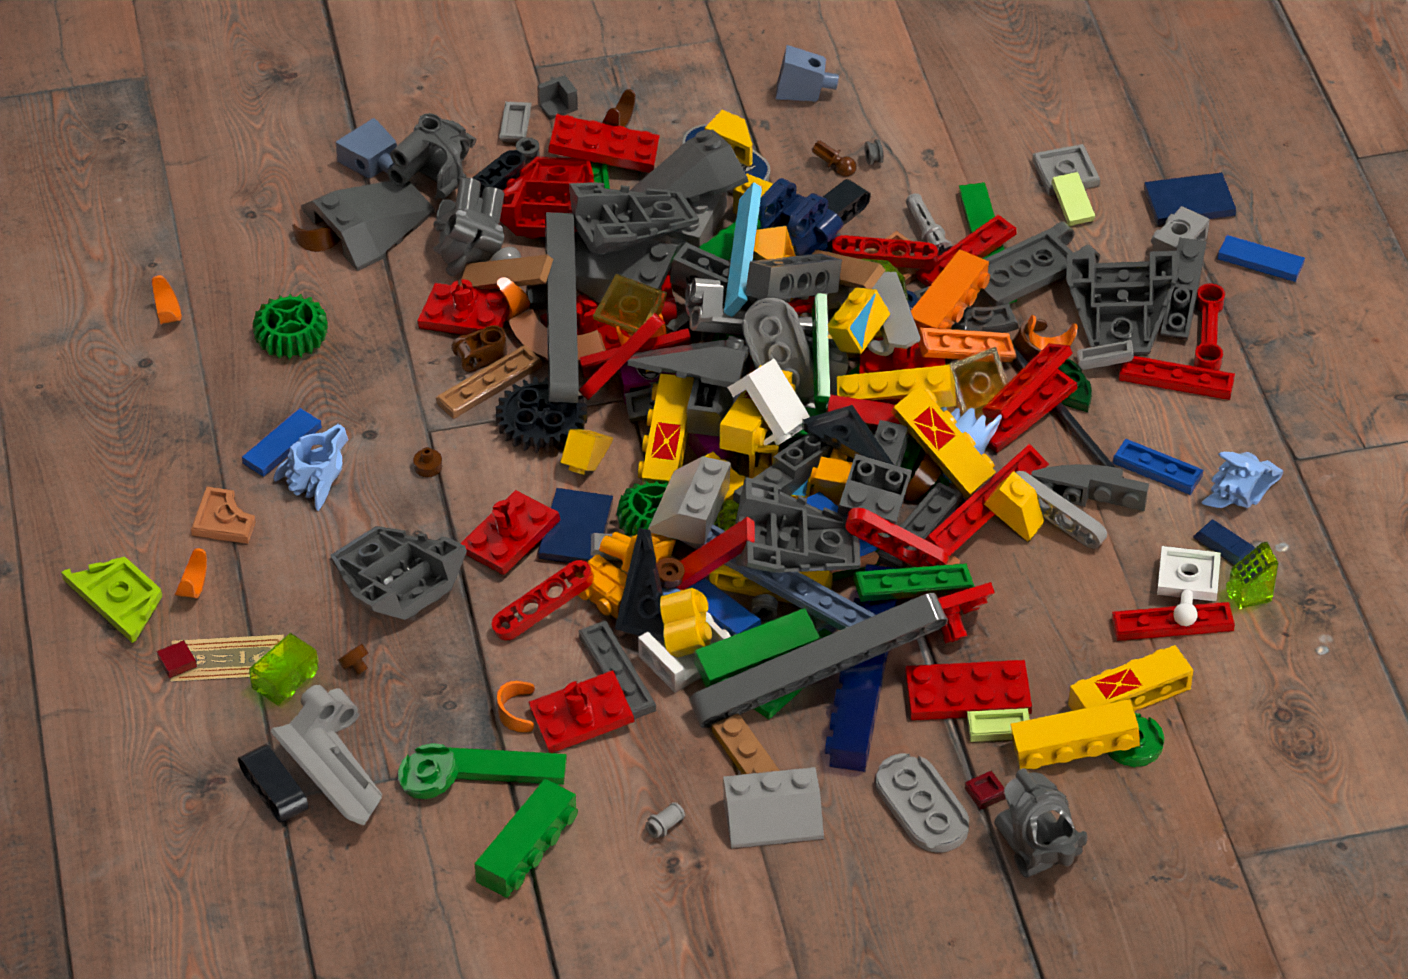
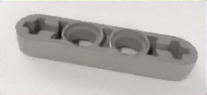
M1024 471L1015 472L1036 490L1042 515L1045 519L1091 549L1098 548L1107 538V531L1100 522Z

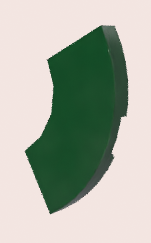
M1068 358L1058 369L1077 382V390L1064 399L1062 404L1088 412L1092 398L1090 381L1081 372L1082 369Z

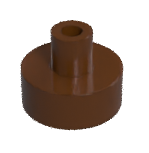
M425 447L414 455V470L419 476L433 477L441 472L443 467L442 456L438 451Z
M663 558L657 562L661 586L664 588L678 587L684 577L685 569L683 564L674 558Z
M361 643L340 657L338 662L344 670L352 665L359 675L368 669L362 658L369 652Z

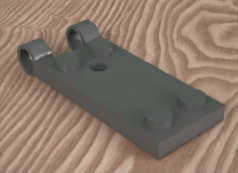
M1062 221L1046 231L985 258L984 260L989 261L988 273L990 274V280L987 287L981 289L978 293L993 307L1003 305L1066 276L1067 254L1094 253L1096 263L1100 260V254L1090 245H1085L1073 253L1066 245L1072 241L1075 232Z

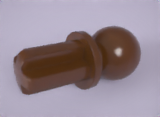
M818 140L813 146L812 153L827 162L828 168L832 164L835 165L839 175L848 177L856 172L857 164L855 160L848 156H839L840 149L835 151L821 140Z

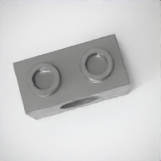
M1181 206L1175 214H1171L1167 218L1163 228L1156 230L1151 239L1152 251H1177L1179 237L1206 241L1210 219Z

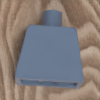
M786 45L777 80L776 99L817 101L821 87L837 89L839 74L825 72L826 59L824 56Z
M373 118L336 141L337 161L367 178H373L382 171L388 174V170L395 164L391 159L390 153L397 147V143L385 128Z

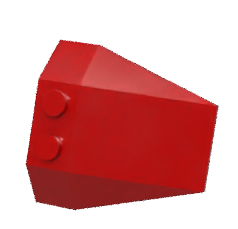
M537 156L520 170V176L516 180L511 178L507 182V187L503 190L504 200L500 221L516 236H526L530 239L545 237L546 212L572 213L569 183L594 182L590 161L578 158Z

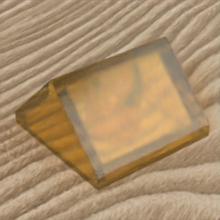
M616 274L597 307L593 319L613 327L619 326V329L634 334L654 313L657 315L662 313L667 292Z
M996 347L947 364L950 365L955 379L956 406L953 407L955 409L960 408V416L969 408L975 409V415L981 413L983 407L1008 384Z

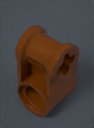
M491 325L455 339L451 349L456 356H459L462 369L466 372H472L506 356L507 345L504 330L499 326Z

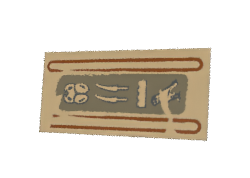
M284 635L184 640L196 659L197 667L171 677V681L284 675ZM183 640L172 641V645Z

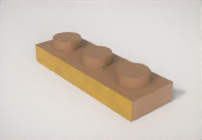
M739 713L712 724V733L742 775L780 771Z

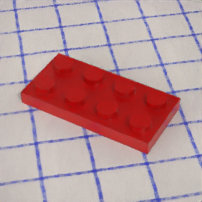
M556 114L548 153L650 173L654 170L660 135L652 134L649 131H637L623 126L603 124L595 120L588 121L574 118L570 115Z
M1025 660L905 666L911 720L967 718V712L1025 708H1028V713L1032 714V701Z

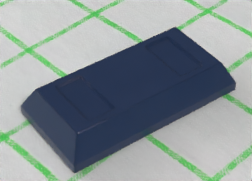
M1213 519L1193 535L1194 539L1212 551L1220 552L1221 557L1236 567L1240 564L1243 565L1245 559L1248 558L1249 560L1250 555L1257 552L1253 545Z

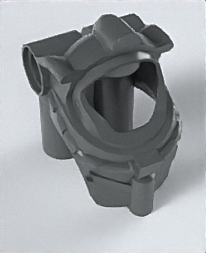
M432 113L423 114L420 116L418 124L414 127V131L391 151L390 156L395 164L388 170V177L394 184L403 186L417 172L423 173L437 182V193L434 200L436 201L438 198L445 199L458 188L460 179L466 178L461 161L467 156L469 149L474 147L477 139L466 133V129L454 121L441 119L438 115Z
M462 178L459 181L456 203L451 200H442L436 213V221L433 222L436 231L440 233V243L433 250L441 254L445 263L448 264L446 271L450 276L458 275L465 269L466 264L489 261L501 249L504 241L503 227L499 225L504 200V192L501 189L494 187L484 188L482 198H479L481 183L473 178Z
M1025 768L1017 771L1015 778L1004 789L1009 809L1002 811L996 816L994 825L1015 852L1014 860L1018 870L1025 878H1028L1051 868L1053 864L1070 866L1073 863L1074 857L1082 854L1083 846L1087 843V832L1076 831L1066 795L1058 791L1057 786L1053 782L1049 781L1044 775L1037 772H1028ZM1052 810L1060 814L1058 820L1052 814Z

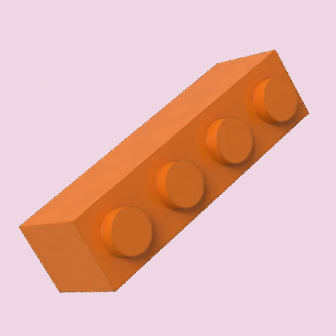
M959 249L912 308L911 313L917 329H951L955 322L958 323L967 306H972L975 302L978 292L987 287L990 280V274L988 273L989 261Z

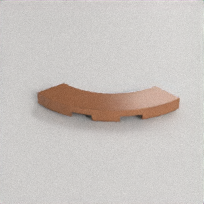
M534 309L509 319V324L521 343L526 345L540 358L548 361L547 328L541 323ZM598 330L577 335L578 365L581 364L580 357L606 350Z

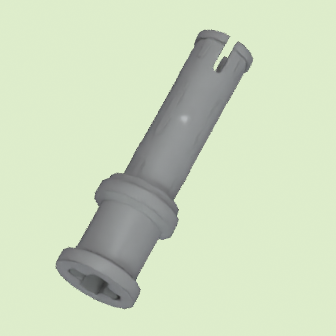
M918 193L909 195L905 202L922 231V241L934 244L938 250L940 248L942 251L941 253L938 251V256L953 247L952 243L946 240L943 227L935 223L921 195Z

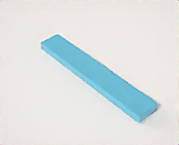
M754 182L740 197L724 307V313L731 317L741 309L748 299V295H745L749 263L753 260L762 191L761 186Z

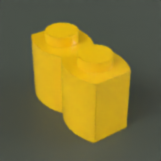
M689 588L661 596L660 610L664 623V641L667 651L679 658L693 654L695 650L710 645L712 630L706 622L708 601L705 595L694 588Z

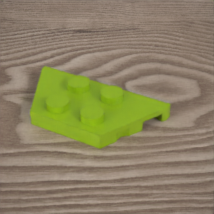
M125 556L111 559L105 563L89 564V570L71 573L70 569H66L61 572L63 580L132 643L137 640L162 598L161 588Z

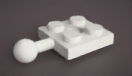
M1162 546L1157 595L1181 597V602L1176 606L1173 614L1175 621L1179 625L1190 626L1196 621L1197 610L1192 605L1193 599L1217 600L1220 552ZM1183 572H1192L1195 575H1186Z

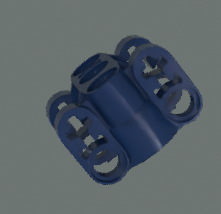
M784 178L778 179L760 199L758 220H760L761 227L759 229L786 226L796 256L811 255L815 249L832 253V241L843 227L842 219L835 212L828 209V200L815 193L810 194L806 198L796 193L797 187L794 183Z

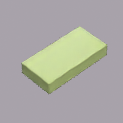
M1079 173L1053 177L1051 183L1067 224L1072 226L1094 221L1095 214Z
M1028 708L967 712L970 742L1012 740L1011 723L1030 720Z

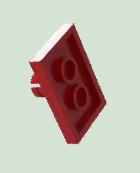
M461 279L462 286H459L458 280L451 285L435 283L417 321L420 329L468 335L491 325L502 328L510 309L502 292L473 288L469 280Z
M584 293L576 297L577 335L598 330L606 350L622 346L616 326H619L621 334L628 338L631 337L601 307L596 305L592 298ZM547 313L540 316L541 323L547 328Z
M873 338V340L881 341L883 338ZM918 343L907 349L894 347L893 353L887 356L877 355L866 347L860 356L859 374L945 365V358L922 357Z
M515 490L505 500L495 503L492 513L460 544L466 547L467 556L505 575L561 520L558 511Z
M991 582L938 598L948 619L946 625L941 628L945 644L968 636L961 620L960 610H962L963 614H968L979 610L980 606L987 604V599L995 593Z
M613 670L583 682L580 681V683L573 681L564 689L528 702L549 753L560 751L635 722L633 713Z

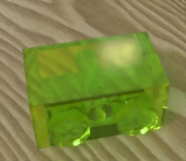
M289 633L249 668L251 688L276 705H279L286 698L291 697L307 679L314 677L319 669L317 650L292 633Z

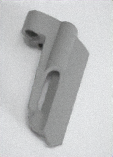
M884 272L872 289L878 291L891 314L880 328L883 340L876 341L872 339L867 345L869 350L881 356L893 353L894 347L907 349L920 342L921 338L897 272ZM839 284L838 292L827 293L828 322L831 321L834 314L854 290L853 287Z
M694 278L692 284L687 285L685 294V307L690 317L689 324L691 330L743 335L742 324L747 311L739 310L733 317L725 314L724 308H722L723 285L720 284V280ZM798 316L803 332L812 333V317Z
M314 685L302 695L301 704L303 708L290 724L272 728L270 732L346 819L364 825L383 794L336 734V732L349 727L358 719V708L341 689L336 688L327 692L323 686Z

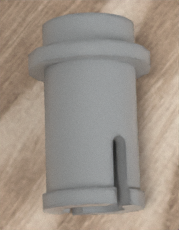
M672 802L657 815H650L648 817V821L645 823L646 830L654 838L664 837L668 829L684 819L685 812L678 803Z

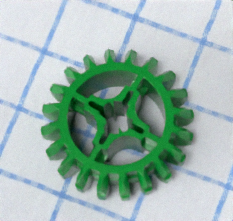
M290 293L288 297L279 295L277 300L269 298L267 304H261L259 311H255L252 327L256 343H259L261 350H266L269 355L276 353L279 359L284 355L291 359L293 355H298L302 358L303 353L312 354L313 348H320L321 342L325 341L328 321L326 313L319 302H314L312 297L304 299L302 294L293 297Z
M644 480L642 485L634 483L632 488H626L625 493L621 495L618 501L616 514L618 516L619 528L624 530L626 536L637 535L639 528H649L667 488L668 481L665 484H659L657 480L654 483H648Z

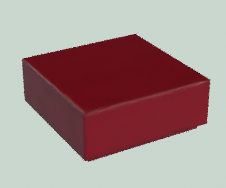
M184 640L156 651L157 658L169 678L197 667L196 659Z
M992 770L965 782V790L980 810L1006 799L1005 788Z

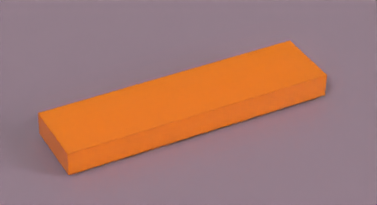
M936 328L918 329L921 337L918 344L922 357L1012 362L1017 357L1009 333Z

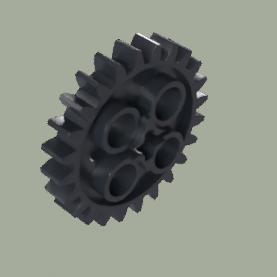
M534 377L531 384L524 379L522 387L513 384V392L505 390L504 398L498 399L496 426H499V433L504 434L505 441L513 439V447L523 444V451L528 450L530 446L534 447L535 453H538L540 447H544L547 453L550 452V446L561 450V443L566 444L569 430L585 429V424L587 423V404L584 403L583 395L578 396V403L549 402L548 377H545L543 382H539L537 377Z

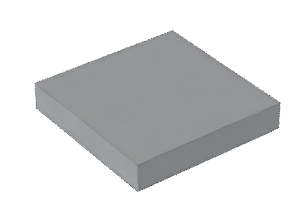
M1083 144L1033 153L1032 161L1049 196L1056 195L1051 183L1053 177L1076 172L1079 173L1084 189L1100 186V178Z

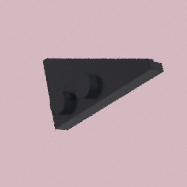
M853 405L802 419V429L852 459H854L855 454L894 465Z
M639 528L615 629L638 636L649 632L657 641L665 642L664 623L660 610V598L663 596L651 532L648 529Z

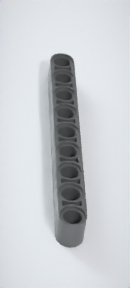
M546 212L545 255L548 254L553 258L546 281L549 402L578 403L574 214Z
M927 593L693 694L689 698V702L700 727L709 728L712 727V724L737 713L743 714L934 632L946 625L948 619L936 594Z

